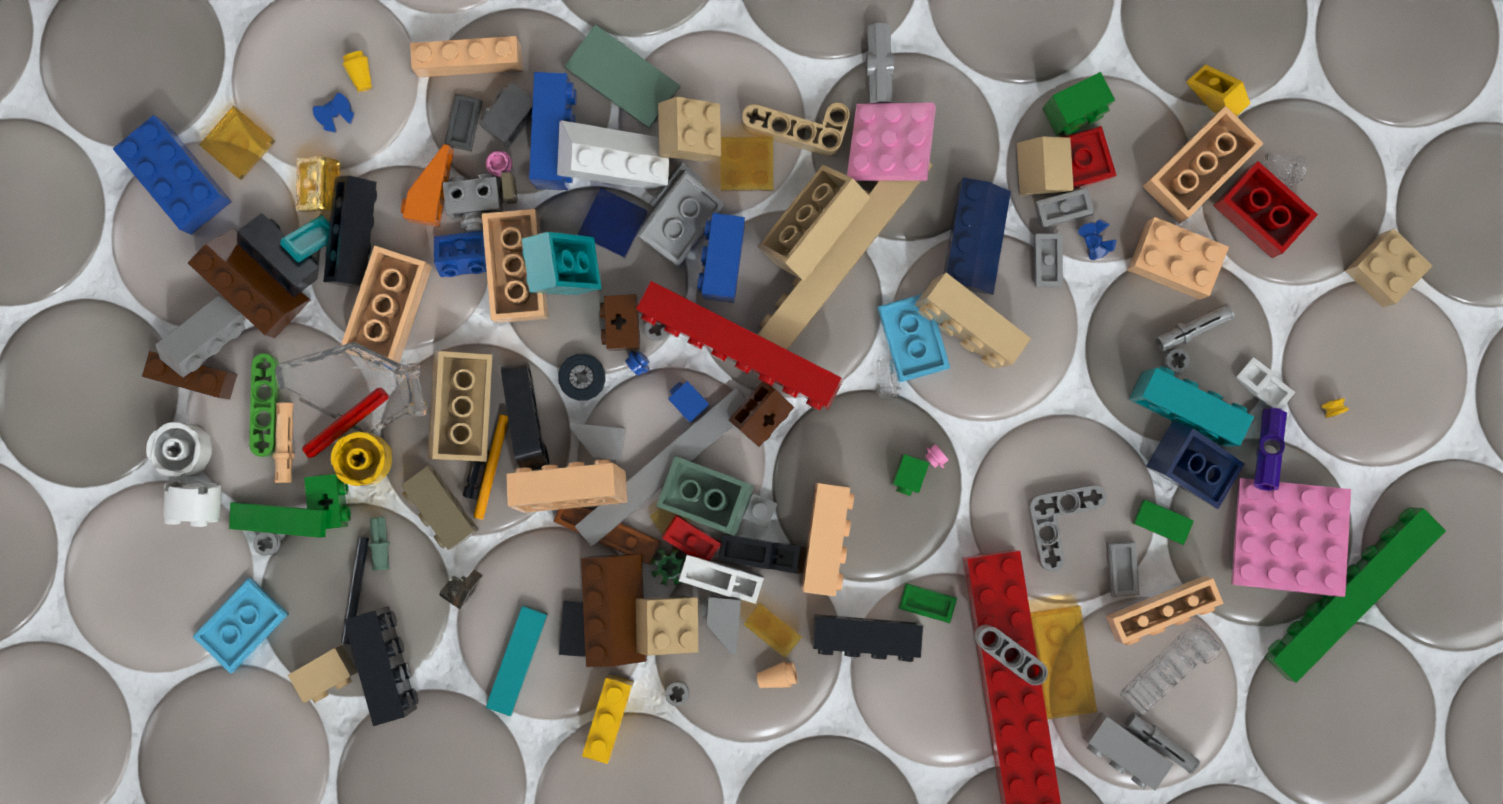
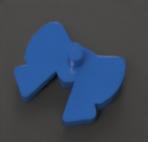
M337 93L333 101L326 103L324 106H314L312 109L315 119L321 125H324L323 129L328 132H337L332 117L336 118L340 114L349 124L352 123L354 118L351 104L342 93Z
M1102 219L1084 224L1078 229L1079 235L1085 238L1087 247L1090 249V260L1103 258L1109 251L1115 250L1116 239L1102 241L1103 238L1099 235L1109 226V223Z

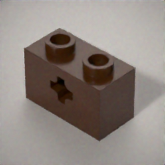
M636 294L604 296V303H600V317L605 319L606 328L601 329L602 345H606L608 351L640 350L639 312L636 310L638 297ZM621 316L627 322L622 325L621 330H618V327L613 325V322H617L618 317Z
M761 382L728 421L760 447L770 438L780 423L788 417L794 406L772 386Z

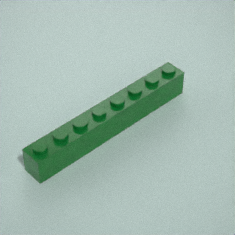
M1411 507L1401 512L1398 516L1399 521L1393 527L1386 528L1379 536L1381 539L1375 545L1367 547L1361 553L1362 558L1356 564L1347 567L1345 597L1324 595L1318 602H1314L1305 610L1306 615L1300 621L1293 622L1286 630L1288 633L1281 640L1274 641L1268 647L1269 652L1264 657L1286 680L1297 683L1446 532L1424 508Z

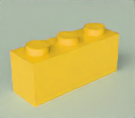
M613 674L607 675L582 757L605 764L609 763L634 681Z

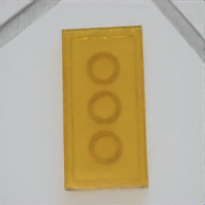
M1074 605L1030 612L1037 657L1048 670V676L1042 683L1047 719L1097 712L1081 606Z

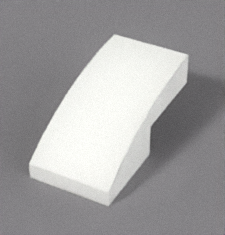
M1254 357L1236 377L1250 393L1268 408L1282 409L1296 393L1277 379L1273 371Z

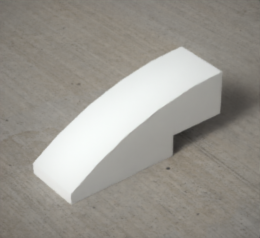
M687 555L679 581L756 604L764 578L763 576Z

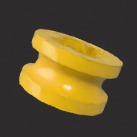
M1344 397L1321 405V408L1326 410L1325 418L1333 417L1349 410L1348 407L1344 406Z

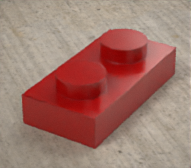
M677 514L661 535L662 539L686 554L709 561L721 545L719 540Z

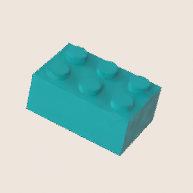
M545 232L522 238V255L525 259L526 281L530 293L580 295L602 289L594 237Z

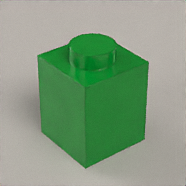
M901 454L891 483L897 486L896 492L911 496L912 492L919 493L929 463L906 454Z

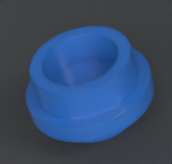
M630 351L628 353L629 357L625 362L635 374L641 375L643 372L647 373L650 370L648 366L650 361L641 351L637 353Z

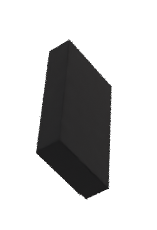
M563 601L559 655L586 657L583 602Z

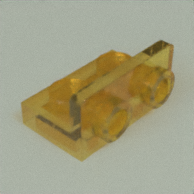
M324 156L297 159L296 211L303 213L314 211L331 212L334 180L340 174L338 160Z

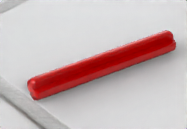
M382 387L376 388L302 447V451L308 458L315 457L387 401L389 398L387 392Z

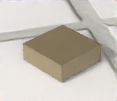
M510 172L501 173L504 200L507 204L517 203L516 178Z

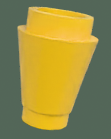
M355 51L342 57L344 60L342 65L356 87L357 92L372 89L368 57L364 56L363 51Z

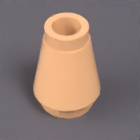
M784 661L762 672H758L757 681L760 689L792 687V684L798 683L794 663Z

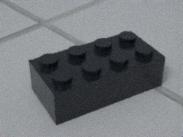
M389 606L345 619V627L373 726L404 718L417 709L416 704L419 703L416 690L412 689L410 685L411 670L407 662L404 663L402 656L404 644L401 637H397L395 631L397 626L395 613L390 611Z

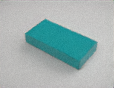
M320 215L283 237L280 245L297 262H300L327 245L330 222L323 215Z

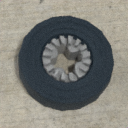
M575 354L568 357L561 364L558 372V383L561 390L569 398L577 401H588L596 397L603 390L606 382L605 370L602 364L595 357L588 354ZM585 370L589 380L587 383L581 382L579 385L577 384L578 378L575 375L577 372L582 373Z

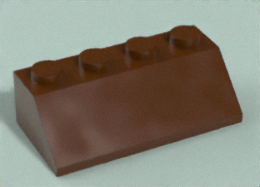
M234 228L206 243L188 262L200 276L259 331L268 337L276 338L311 301L303 292L293 298L237 244V231Z
M642 554L599 555L581 558L586 667H613L646 662L647 655L636 652V598H644Z

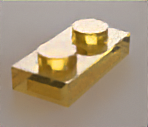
M761 603L758 604L743 624L785 658L802 638L799 633Z

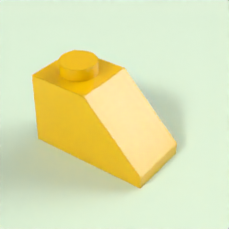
M1206 64L1186 81L1188 86L1214 113H1217L1226 106L1238 116L1251 104L1243 81Z

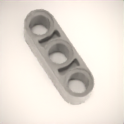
M987 624L981 625L976 629L974 639L977 645L1031 685H1040L1046 680L1048 676L1047 667L1000 630ZM993 631L995 635L994 642L984 645L982 641L984 633ZM1009 648H1015L1017 651V656L1013 661H1006L1004 657L1006 650ZM1037 664L1039 667L1038 674L1033 678H1029L1027 676L1028 667Z

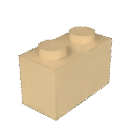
M341 645L290 673L288 677L302 702L305 703L312 699L315 704L329 696L327 690L336 686L337 690L351 683L350 677L358 672Z

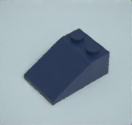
M1172 421L1146 467L1207 504L1219 509L1245 463L1195 429Z

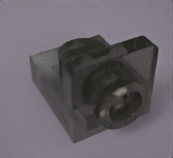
M474 569L468 577L463 575L459 579L453 576L440 590L439 596L458 609H461L474 594L483 575Z

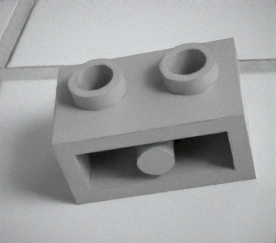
M481 174L476 176L477 179L466 180V177H453L450 179V182H444L446 215L453 219L462 218L463 214L470 212H481L483 214L503 212L500 181L493 177L492 174Z

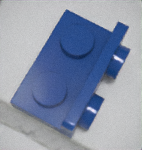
M483 231L434 237V264L440 277H455L457 275L487 272Z

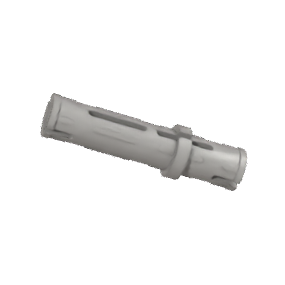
M1224 304L1188 323H1179L1175 325V329L1156 336V344L1162 352L1180 343L1186 344L1191 341V338L1228 320L1234 319V311L1229 304Z
M1135 712L1126 719L1125 727L1143 738L1142 740L1146 745L1154 746L1169 759L1188 771L1189 774L1197 770L1200 760L1161 733L1159 727L1150 725Z

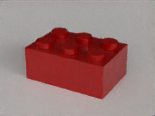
M1259 161L1247 167L1213 205L1271 258L1283 254L1318 215Z

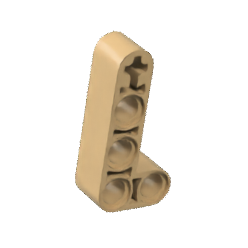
M833 103L828 107L823 123L819 124L752 104L744 109L742 124L743 128L751 134L830 157L837 154L841 147L850 112L843 103ZM834 112H839L843 115L844 120L839 123L834 122L830 115ZM753 115H757L758 120L754 124L750 123V118ZM766 118H769L767 128H764ZM775 122H782L786 125V129L782 132H776L773 130L772 125ZM806 129L811 133V137L807 140H802L797 136V132ZM826 137H832L837 144L829 148L823 144L822 140Z

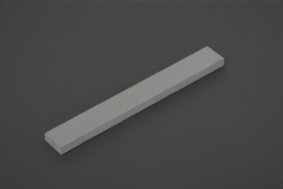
M736 387L626 482L627 503L599 505L581 520L575 528L593 547L662 488L675 456L692 462L734 426L728 420L746 400L744 395Z

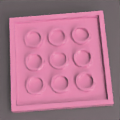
M1238 479L1231 585L1345 597L1351 489L1279 482L1278 490L1264 491L1254 487V479Z

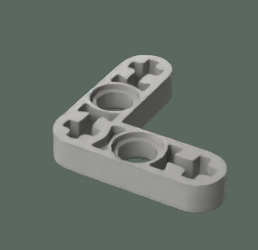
M1089 485L1037 495L1030 500L1028 510L1038 561L1043 569L1055 572L1060 570L1065 562L1057 517L1101 508L1107 500L1106 492L1102 487ZM1091 490L1100 495V498L1096 499L1095 505L1092 501L1081 502L1083 507L1080 508V498L1077 492L1081 491L1080 497L1091 495ZM1066 494L1071 495L1074 499V506L1069 510L1063 509L1060 504L1061 498ZM1055 496L1054 505L1058 512L1054 513L1053 507L1044 509V514L1042 515L1040 511L1035 510V506L1039 505L1040 499L1042 503H1053L1051 497ZM1045 525L1053 529V537L1048 541L1042 540L1039 535L1040 529ZM1056 543V548L1051 547L1052 555L1058 556V560L1054 561V566L1051 567L1050 563L1045 562V558L1049 557V551L1047 548L1042 550V545Z

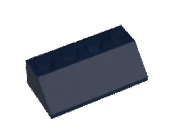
M963 177L958 183L943 274L948 273L969 291L993 295L1011 191L991 182Z

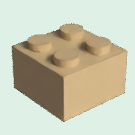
M677 96L658 103L659 156L700 162L721 156L719 103Z
M1391 229L1381 233L1353 261L1345 272L1382 307L1396 304L1433 265L1395 229Z
M690 596L636 598V652L647 656L699 652L698 598Z

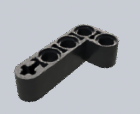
M526 361L501 367V376L515 460L520 468L541 469L542 466L550 465L546 445L542 440L529 363Z

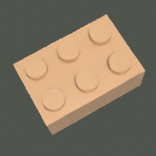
M1153 217L1144 226L1127 271L1201 300L1210 296L1229 247Z

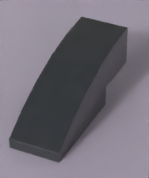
M722 534L718 561L803 574L807 547Z

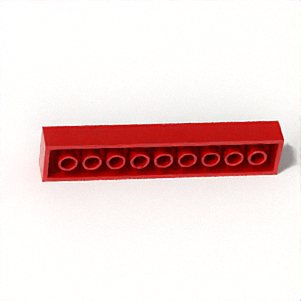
M1012 549L963 557L974 633L981 625H991L1038 659L1021 551ZM993 631L984 633L982 637L984 645L992 644L995 639ZM977 645L1001 803L1061 804L1042 684H1029ZM1015 648L1007 649L1004 655L1005 660L1013 661L1017 656V651ZM1037 664L1028 667L1027 676L1029 678H1033L1038 674L1039 667Z

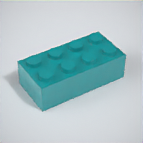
M1160 366L1159 369L1152 368L1142 371L1128 400L1170 421L1191 427L1222 447L1241 445L1254 419V416L1247 413L1248 409L1237 403L1230 405L1222 401L1224 397L1213 391L1206 393L1198 389L1199 384L1186 378L1182 381L1174 377L1175 372L1166 367Z

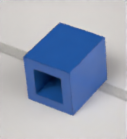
M681 381L678 382L669 391L671 396L668 400L690 423L710 406L688 381L684 384Z

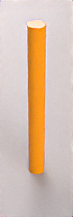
M499 414L473 515L474 518L484 519L509 422L508 416Z

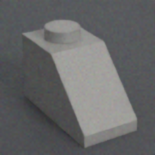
M570 423V429L593 458H600V460L608 459L614 464L616 460L622 461L626 429Z
M709 595L708 602L703 601L702 617L707 618L706 625L730 654H736L741 599Z

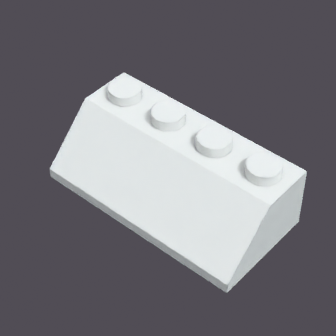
M559 121L557 175L646 189H656L668 185L669 158L659 156L658 137Z

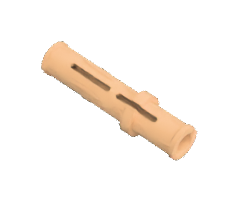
M276 403L275 453H273V459H275L274 483H292V459H295V454L292 453L294 403Z

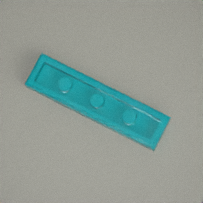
M524 605L521 607L485 708L510 717L512 716L548 614Z

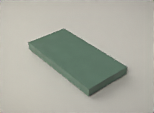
M594 25L564 66L566 70L649 129L659 117L658 103L673 98L680 89L678 83L597 25Z

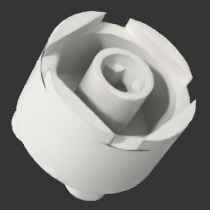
M177 422L166 423L150 435L146 446L147 457L155 469L163 475L192 476L202 472L210 461L212 454L211 438L207 432L196 425Z
M179 481L165 483L163 503L164 524L175 525L181 524V521H190V526L204 527L207 526L208 522H218L220 518L222 486L206 481H188V483L182 484V486H179Z

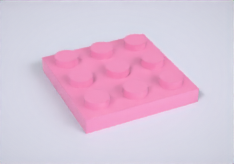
M856 104L847 176L855 181H927L936 111L935 104Z

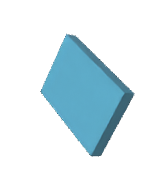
M922 294L877 307L899 383L950 369L938 323L933 319L928 320L919 314V308L914 305Z
M248 578L193 635V638L231 674L257 649L289 613L252 578Z

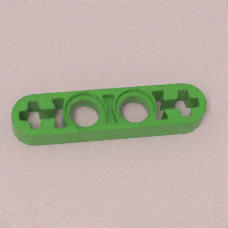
M264 353L257 355L252 360L249 446L251 452L259 457H268L275 453L276 403H279V362L274 356ZM265 359L268 363H271V368L266 369V377H271V381H259V377L265 378L264 369H260V364L265 363ZM268 385L271 388V395L268 399L263 400L259 397L258 391L261 386ZM262 411H267L271 417L269 424L266 426H261L258 423V415ZM258 430H270V434H264V441L269 442V448H264V452L262 448H258V443L263 442V434H257Z

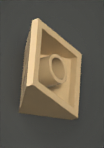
M1042 136L1017 143L1020 196L1073 191L1070 138Z

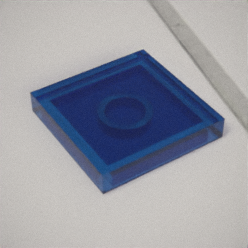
M600 188L577 235L594 237L596 245L626 258L637 236L636 234L648 214V210Z

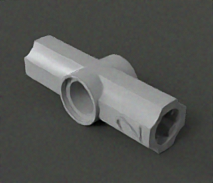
M874 23L868 25L867 28L868 53L866 54V76L869 77V104L893 103L892 77L894 76V54L891 53V26L885 23Z

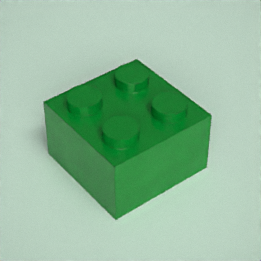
M1099 72L1052 95L1042 109L1055 135L1058 136L1065 133L1068 136L1078 131L1080 126L1085 124L1086 121L1089 124H1093L1102 119L1103 115L1110 111L1109 107L1115 101V98L1102 73Z

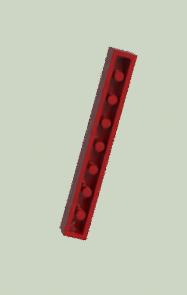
M653 281L648 285L636 308L642 314L640 319L653 326H655L656 322L665 326L664 331L676 338L680 334L689 338L688 344L700 350L703 346L712 350L710 355L725 362L726 358L736 363L734 367L746 374H749L750 370L759 374L758 379L770 386H773L774 383L782 386V392L793 398H797L800 395L808 399L806 404L820 411L822 407L829 410L843 383L842 377Z

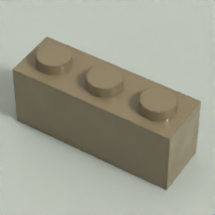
M426 466L401 485L405 490L402 493L404 498L410 505L415 504L418 508L420 520L426 527L431 526L436 533L434 539L441 548L446 547L447 550H452L479 531L433 466Z

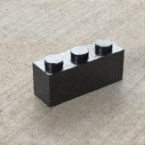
M261 213L237 231V244L294 298L318 279V263L312 256L297 262L280 245L281 239L286 235L281 232L279 225L273 219H268Z

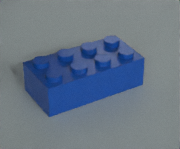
M534 72L529 179L536 189L568 191V183H573V177L557 175L559 121L576 123L572 105L577 103V90L574 89V83L570 82L567 73Z
M155 115L150 117L113 148L115 153L168 217L183 232L192 235L232 202L171 127Z

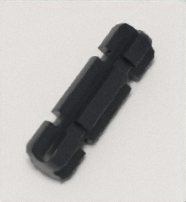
M487 450V460L490 453L489 450ZM485 461L471 462L466 480L468 484L464 487L463 491L465 498L477 499L480 490L478 485H481L486 468Z

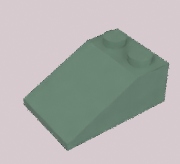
M675 456L656 506L736 536L754 486Z

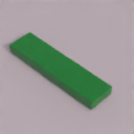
M241 502L230 503L229 529L317 538L326 537L327 510Z

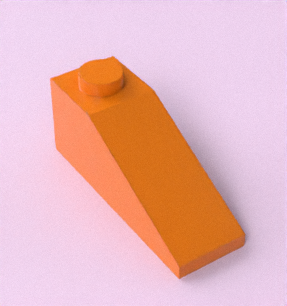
M444 144L409 189L407 198L402 200L401 214H403V218L408 222L440 227L445 202L443 183L449 181L454 150L449 145Z

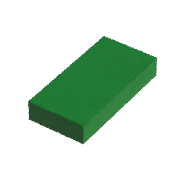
M1142 500L1133 524L1184 545L1194 520L1147 500Z
M905 583L898 609L950 623L957 597Z

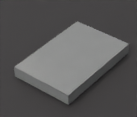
M683 171L636 235L675 266L679 267L705 232L706 220H712V213H719L725 203L689 173Z

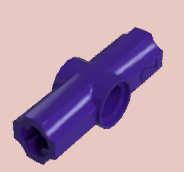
M1269 408L1262 411L1254 487L1259 490L1272 491L1279 489L1287 412L1282 409ZM1264 446H1273L1277 453H1268Z

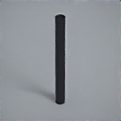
M358 537L345 619L357 615L369 538ZM344 623L341 643L350 644Z

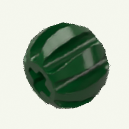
M672 546V554H667L665 547L659 549L658 552L662 558L657 559L652 556L650 564L658 566L657 570L650 571L653 578L657 575H662L663 580L660 584L665 586L668 585L669 578L673 579L675 586L682 583L679 581L678 574L682 572L683 567L681 564L685 562L687 555L685 554L682 558H678L677 552L680 549ZM668 559H671L672 564H677V568H674L672 573H668V569L663 568Z

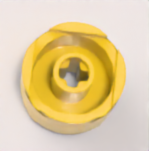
M355 432L342 437L336 442L331 452V464L337 477L346 484L352 486L378 484L389 473L392 466V449L378 435ZM359 455H364L365 463L358 459Z

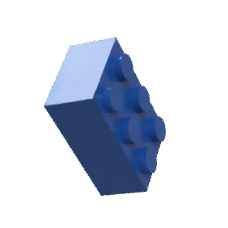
M712 213V220H706L705 240H709L708 247L703 246L701 262L702 266H705V272L699 273L697 286L698 292H702L704 300L735 304L745 217Z

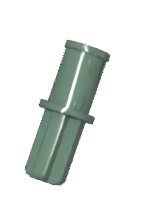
M385 517L370 518L371 544H368V547H371L372 570L390 569L388 545H390V542H387Z

